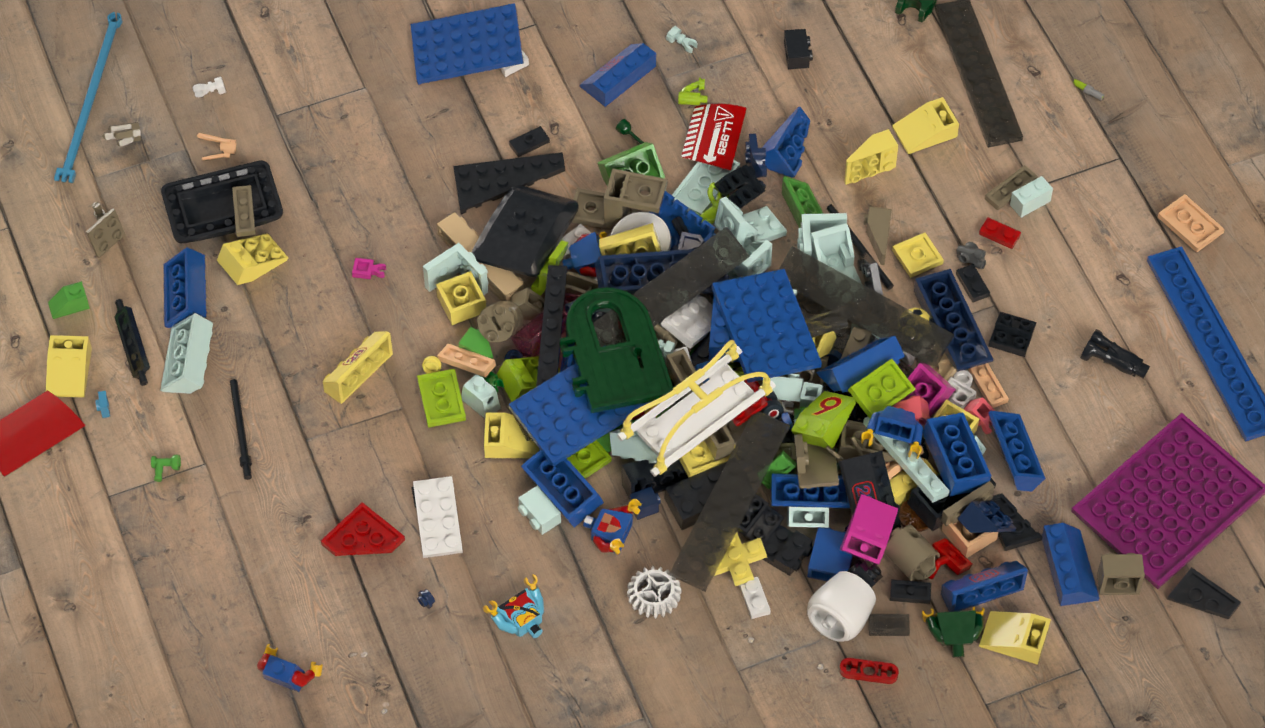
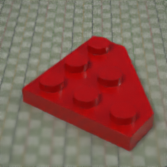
M361 502L321 540V545L335 556L392 553L405 541V536Z

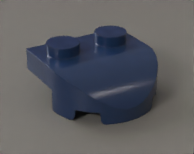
M756 133L749 134V139L745 142V164L749 163V166L754 168L756 178L766 177V148H758Z

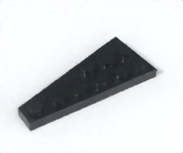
M563 152L453 166L460 214L466 213V210L470 208L481 207L482 203L487 201H495L504 197L513 186L527 185L529 187L535 181L542 178L548 179L565 172Z

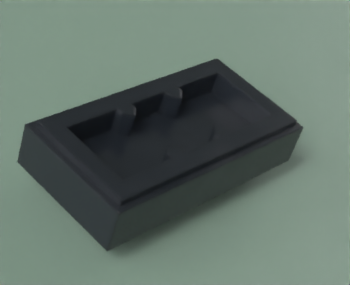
M539 126L510 140L509 145L515 154L520 157L550 143V138L543 128Z

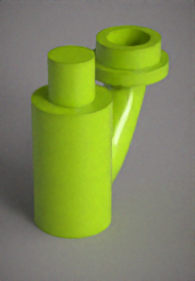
M699 77V81L685 86L679 92L678 104L700 105V103H707L708 96L701 95L698 92H691L696 88H699V91L704 90L705 79Z

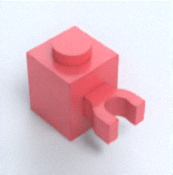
M983 397L969 401L964 410L979 418L978 426L981 425L986 435L990 434L992 430L989 428L991 421L988 413L995 410Z

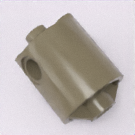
M502 300L487 306L481 311L477 318L478 328L482 336L489 342L499 343L513 337L521 330L524 317L517 304Z
M911 524L902 529L898 527L892 531V538L888 541L884 553L911 581L930 577L936 571L935 560L940 558L937 550Z

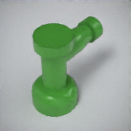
M173 455L171 458L152 456L151 467L155 468L154 481H162L163 466H171L173 470H180V455Z

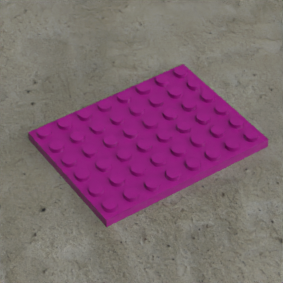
M1181 413L1073 506L1071 512L1118 554H1142L1144 578L1159 589L1264 496L1265 484Z

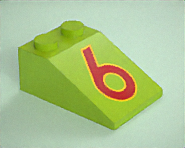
M824 391L799 414L791 431L795 435L802 434L803 442H807V444L823 448L829 446L833 449L857 401L850 396Z

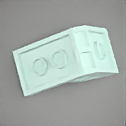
M727 197L719 200L714 225L737 252L745 251L746 247L752 242L762 240L770 242L786 236L787 230L767 206L743 214L741 209Z
M847 223L812 232L811 264L830 308L865 300L867 294L854 267L855 256Z
M720 233L716 236L711 251L730 280L740 278V276L745 277L764 273L771 266L773 244L768 240L752 242L746 247L745 251L739 253L732 248Z

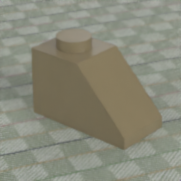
M525 288L512 295L511 302L517 304L521 309L524 320L543 321L545 303L543 297L529 288Z

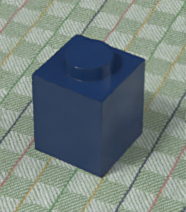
M652 487L629 495V502L632 499H637L642 504L638 506L640 513L634 514L637 520L659 512L661 500L658 493H654Z

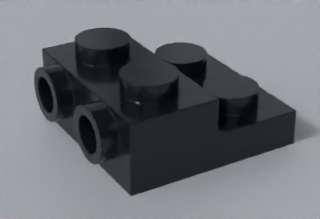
M779 524L763 545L767 558L762 560L791 576L794 571L797 572L800 569L805 556L809 557L812 553L813 540L797 530L793 533Z

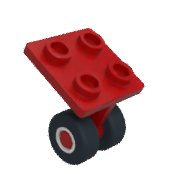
M755 381L746 382L754 392L759 390ZM773 391L768 396L760 398L733 418L732 421L738 427L760 411L764 421L774 422L781 418L784 408Z

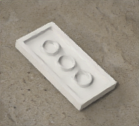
M698 294L665 318L661 326L688 348H692L711 331L713 305L705 297Z
M452 476L413 481L423 558L463 553Z

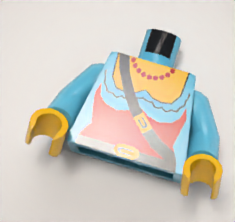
M532 574L534 580L532 584L528 582L527 577L524 578V583L530 586V590L528 588L524 589L500 606L493 600L489 601L492 605V610L487 605L483 607L485 613H491L492 620L500 630L511 634L515 633L518 637L523 636L527 632L533 638H537L542 634L543 630L539 625L542 623V615L544 614V601L539 587H536L538 582L536 575Z

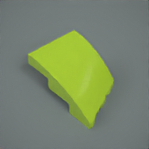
M561 241L553 251L549 261L531 286L533 292L540 296L546 289L548 265L559 266L567 251L569 242Z

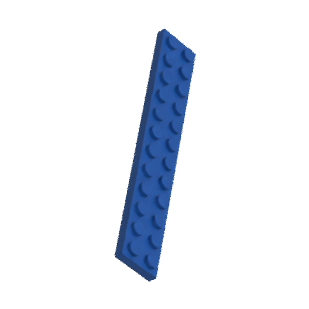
M1180 246L1148 256L1147 262L1244 441L1265 436V396L1183 247Z

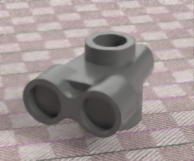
M967 242L964 246H958L957 258L962 263L968 262L974 264L979 269H984L986 265V251L979 249L973 242Z

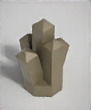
M138 122L109 126L108 130L110 132H104L102 135L105 140L118 139L117 145L120 147L132 142L141 141Z

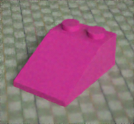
M919 363L908 377L915 390L901 401L907 400L911 396H921L928 402L929 415L932 416L956 389L930 365Z

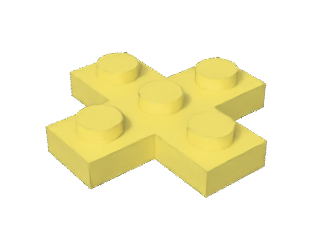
M736 528L718 534L717 536L723 551L704 557L710 576L713 577L730 571L735 586L754 580L749 564L767 558L761 538L741 544Z

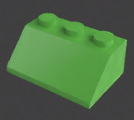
M644 142L597 163L607 186L612 169L665 178L653 143Z

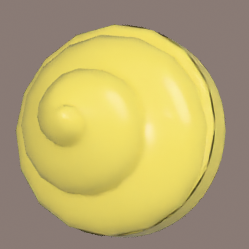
M428 356L423 360L422 367L425 373H434L441 370L442 364L437 357Z

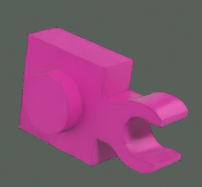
M355 258L352 277L371 279L372 275H376L379 278H384L385 273L380 272V270H386V265H374V260Z

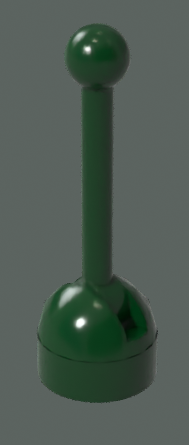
M622 119L617 124L616 130L620 134H630L640 144L644 143L631 131L632 127L629 121Z

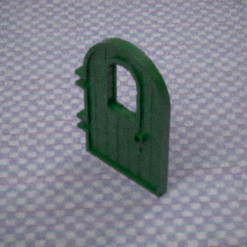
M597 288L582 294L574 301L568 311L566 320L567 337L560 338L559 345L563 357H569L573 354L580 376L572 378L571 384L575 397H581L585 394L591 413L651 402L673 390L650 315L638 298L616 288ZM599 308L614 310L619 317L627 342L600 347L591 319L594 311ZM575 342L576 346L568 347V345L573 344ZM637 355L640 356V361L642 363L643 368H640ZM587 382L588 386L580 387L581 384H586Z

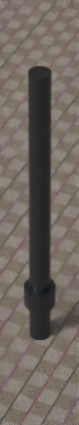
M832 204L827 207L829 213H839ZM849 227L851 241L860 254L867 253L872 257ZM878 265L880 280L888 290L894 287L893 283Z
M232 379L230 380L241 454L239 461L240 466L243 468L244 479L249 480L252 478L250 468L252 461L251 456L248 455L238 381Z

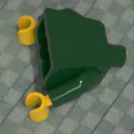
M973 606L972 611L937 612L934 617V610L931 608V614L929 615L925 614L924 610L922 611V619L926 622L929 631L936 641L944 647L952 646V657L960 658L965 657L964 645L973 644V641H976L984 628L983 614L985 609L982 607L981 612H977L975 606Z

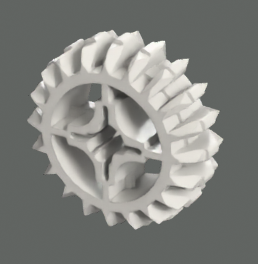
M653 566L651 570H647L644 567L643 573L637 571L636 576H632L631 582L628 584L627 596L629 597V603L632 604L634 610H638L640 615L645 612L647 618L650 614L655 619L658 614L664 617L665 612L671 614L672 608H676L677 602L681 599L680 582L676 580L675 574L670 575L669 570L663 572L662 567L658 570H655ZM647 584V587L642 588V591H639V589L643 585ZM667 593H670L666 599L661 601L662 597L666 596Z

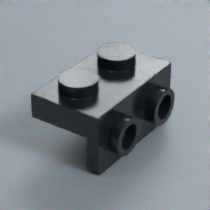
M859 560L847 571L855 575L857 574L871 588L883 577L880 574L882 573L880 568L866 560L863 563Z

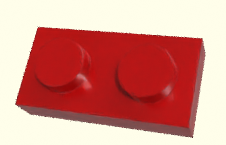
M987 217L979 230V235L1013 249L1021 236V232Z

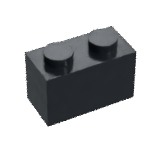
M806 29L784 30V48L788 70L809 68L810 61H813L812 50H809L811 46L810 36H807Z

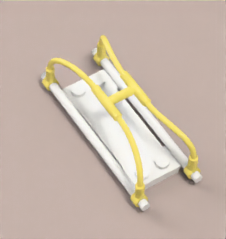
M734 340L728 341L705 367L691 374L675 386L671 392L630 413L623 422V429L617 435L620 441L628 440L637 431L638 436L658 456L657 463L650 470L654 477L658 474L662 475L670 465L760 398L768 396L773 392L772 389L776 387L775 383L764 372H753L739 377L727 363L735 361L742 353V350L736 345ZM753 377H763V383L756 392L744 380ZM707 378L710 379V380H708L706 383H704L703 385H701L700 387L698 386L700 383H702V382H703L704 380H706ZM691 390L693 391L691 394H689L687 397H685L684 399H682L680 402H678L676 405H674V406H673L672 408H670L668 411H666V412L663 413L661 416H659L658 418H656V416H657L658 414H660L662 411H664V410H665L666 408H668L670 405H672L673 403H675L677 400H679L681 397H683V396H684L685 394H687L689 391H691ZM657 405L644 416H642L633 424H631L630 421L634 416Z

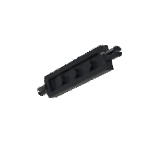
M118 299L115 301L117 313L114 318L132 377L139 379L140 385L145 386L148 384L145 374L150 369L132 308L124 306L123 300Z

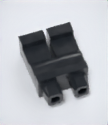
M747 164L726 174L714 184L723 197L735 191L728 199L740 209L766 191L764 182L756 178L754 168Z

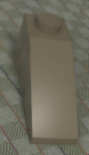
M869 207V214L865 213L864 225H867L866 233L880 264L885 265L892 209Z

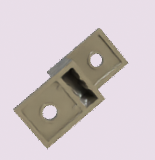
M612 169L606 193L577 188L573 200L578 202L579 209L572 222L613 230L614 226L628 215L629 208L659 213L667 187V179ZM643 190H647L650 193L647 195H642L640 192ZM594 206L595 209L589 211L586 209V207Z

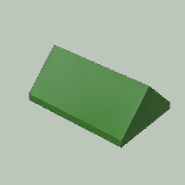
M787 176L783 177L782 196L799 228H801L802 214H824L808 183Z

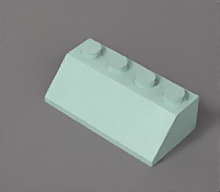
M194 313L172 326L160 391L191 394L202 388L204 373L207 367V356L210 351V338L213 333V323Z

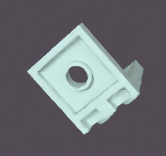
M847 213L802 214L801 228H798L797 249L799 250L798 264L802 265L803 273H810L812 254L811 233L827 229L826 227L831 228L847 223Z
M457 243L423 266L425 288L431 292L436 288V284L446 281L458 273L462 275L471 271L483 295L488 293V271L483 264H479L476 261L472 252H468L460 243Z

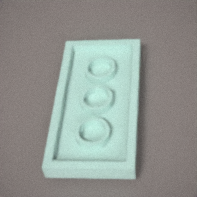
M734 160L732 169L727 170L697 162L672 194L675 197L674 201L678 199L689 207L688 211L693 210L698 215H701L712 205L707 195L709 185L712 182L716 183L726 174L740 168V163ZM713 189V196L716 200V194L718 193V191Z

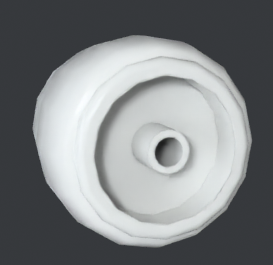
M840 571L812 595L808 602L807 615L812 625L822 635L837 642L849 641L856 637L866 624L875 605L876 596L872 588L862 578L847 571Z

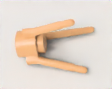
M198 133L197 138L220 143V151L224 152L222 154L202 157V160L230 158V154L236 153V140L224 139L203 133Z

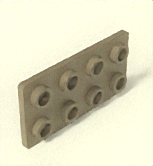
M802 434L794 435L799 488L810 489L813 487L839 485L836 457L826 448L803 442Z

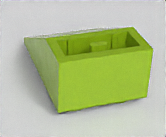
M539 356L507 359L503 362L497 375L498 378L503 380L504 390L511 402L536 388Z

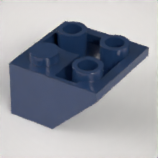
M972 501L958 517V520L970 533L1011 532L1017 529L1012 524L1011 518L1004 515L999 510L1000 507L993 501Z

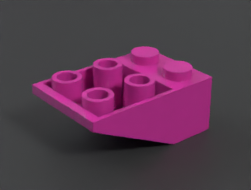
M861 494L839 550L879 565L886 549L898 508Z

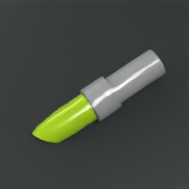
M1074 79V85L1083 90L1084 93L1100 101L1104 98V94L1095 90L1094 87Z

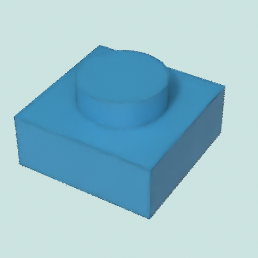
M106 391L98 392L99 399L95 400L97 411H101L102 418L110 417L108 397Z

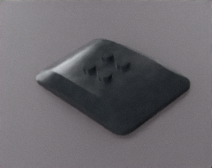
M259 160L163 185L161 195L175 241L178 243H190L236 233L232 187L251 185L255 227L280 219L283 215V208L269 164L266 161Z
M521 185L511 187L497 206L472 249L476 261L529 277L540 275V271L549 261V257L558 246L578 212V202Z

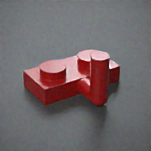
M943 538L932 544L940 554V558L935 560L936 571L928 578L934 579L939 568L944 564L959 575L970 570L973 563L946 538Z

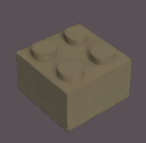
M1108 553L1102 555L1097 572L1099 595H1139L1145 576L1142 554L1127 553L1116 555Z

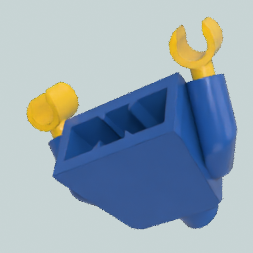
M887 406L883 411L872 414L866 428L867 431L862 433L861 444L865 439H869L868 446H871L873 444V433L907 443H913L908 451V457L911 456L912 452H915L917 459L919 458L922 451L919 444H921L923 427L915 419L913 412Z

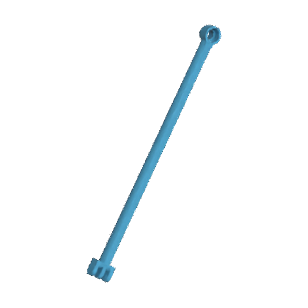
M115 12L110 13L107 17L109 25L63 168H57L54 181H59L62 176L61 181L66 182L69 176V183L74 182L76 172L72 168L116 30L123 22L121 14L118 12L117 21Z

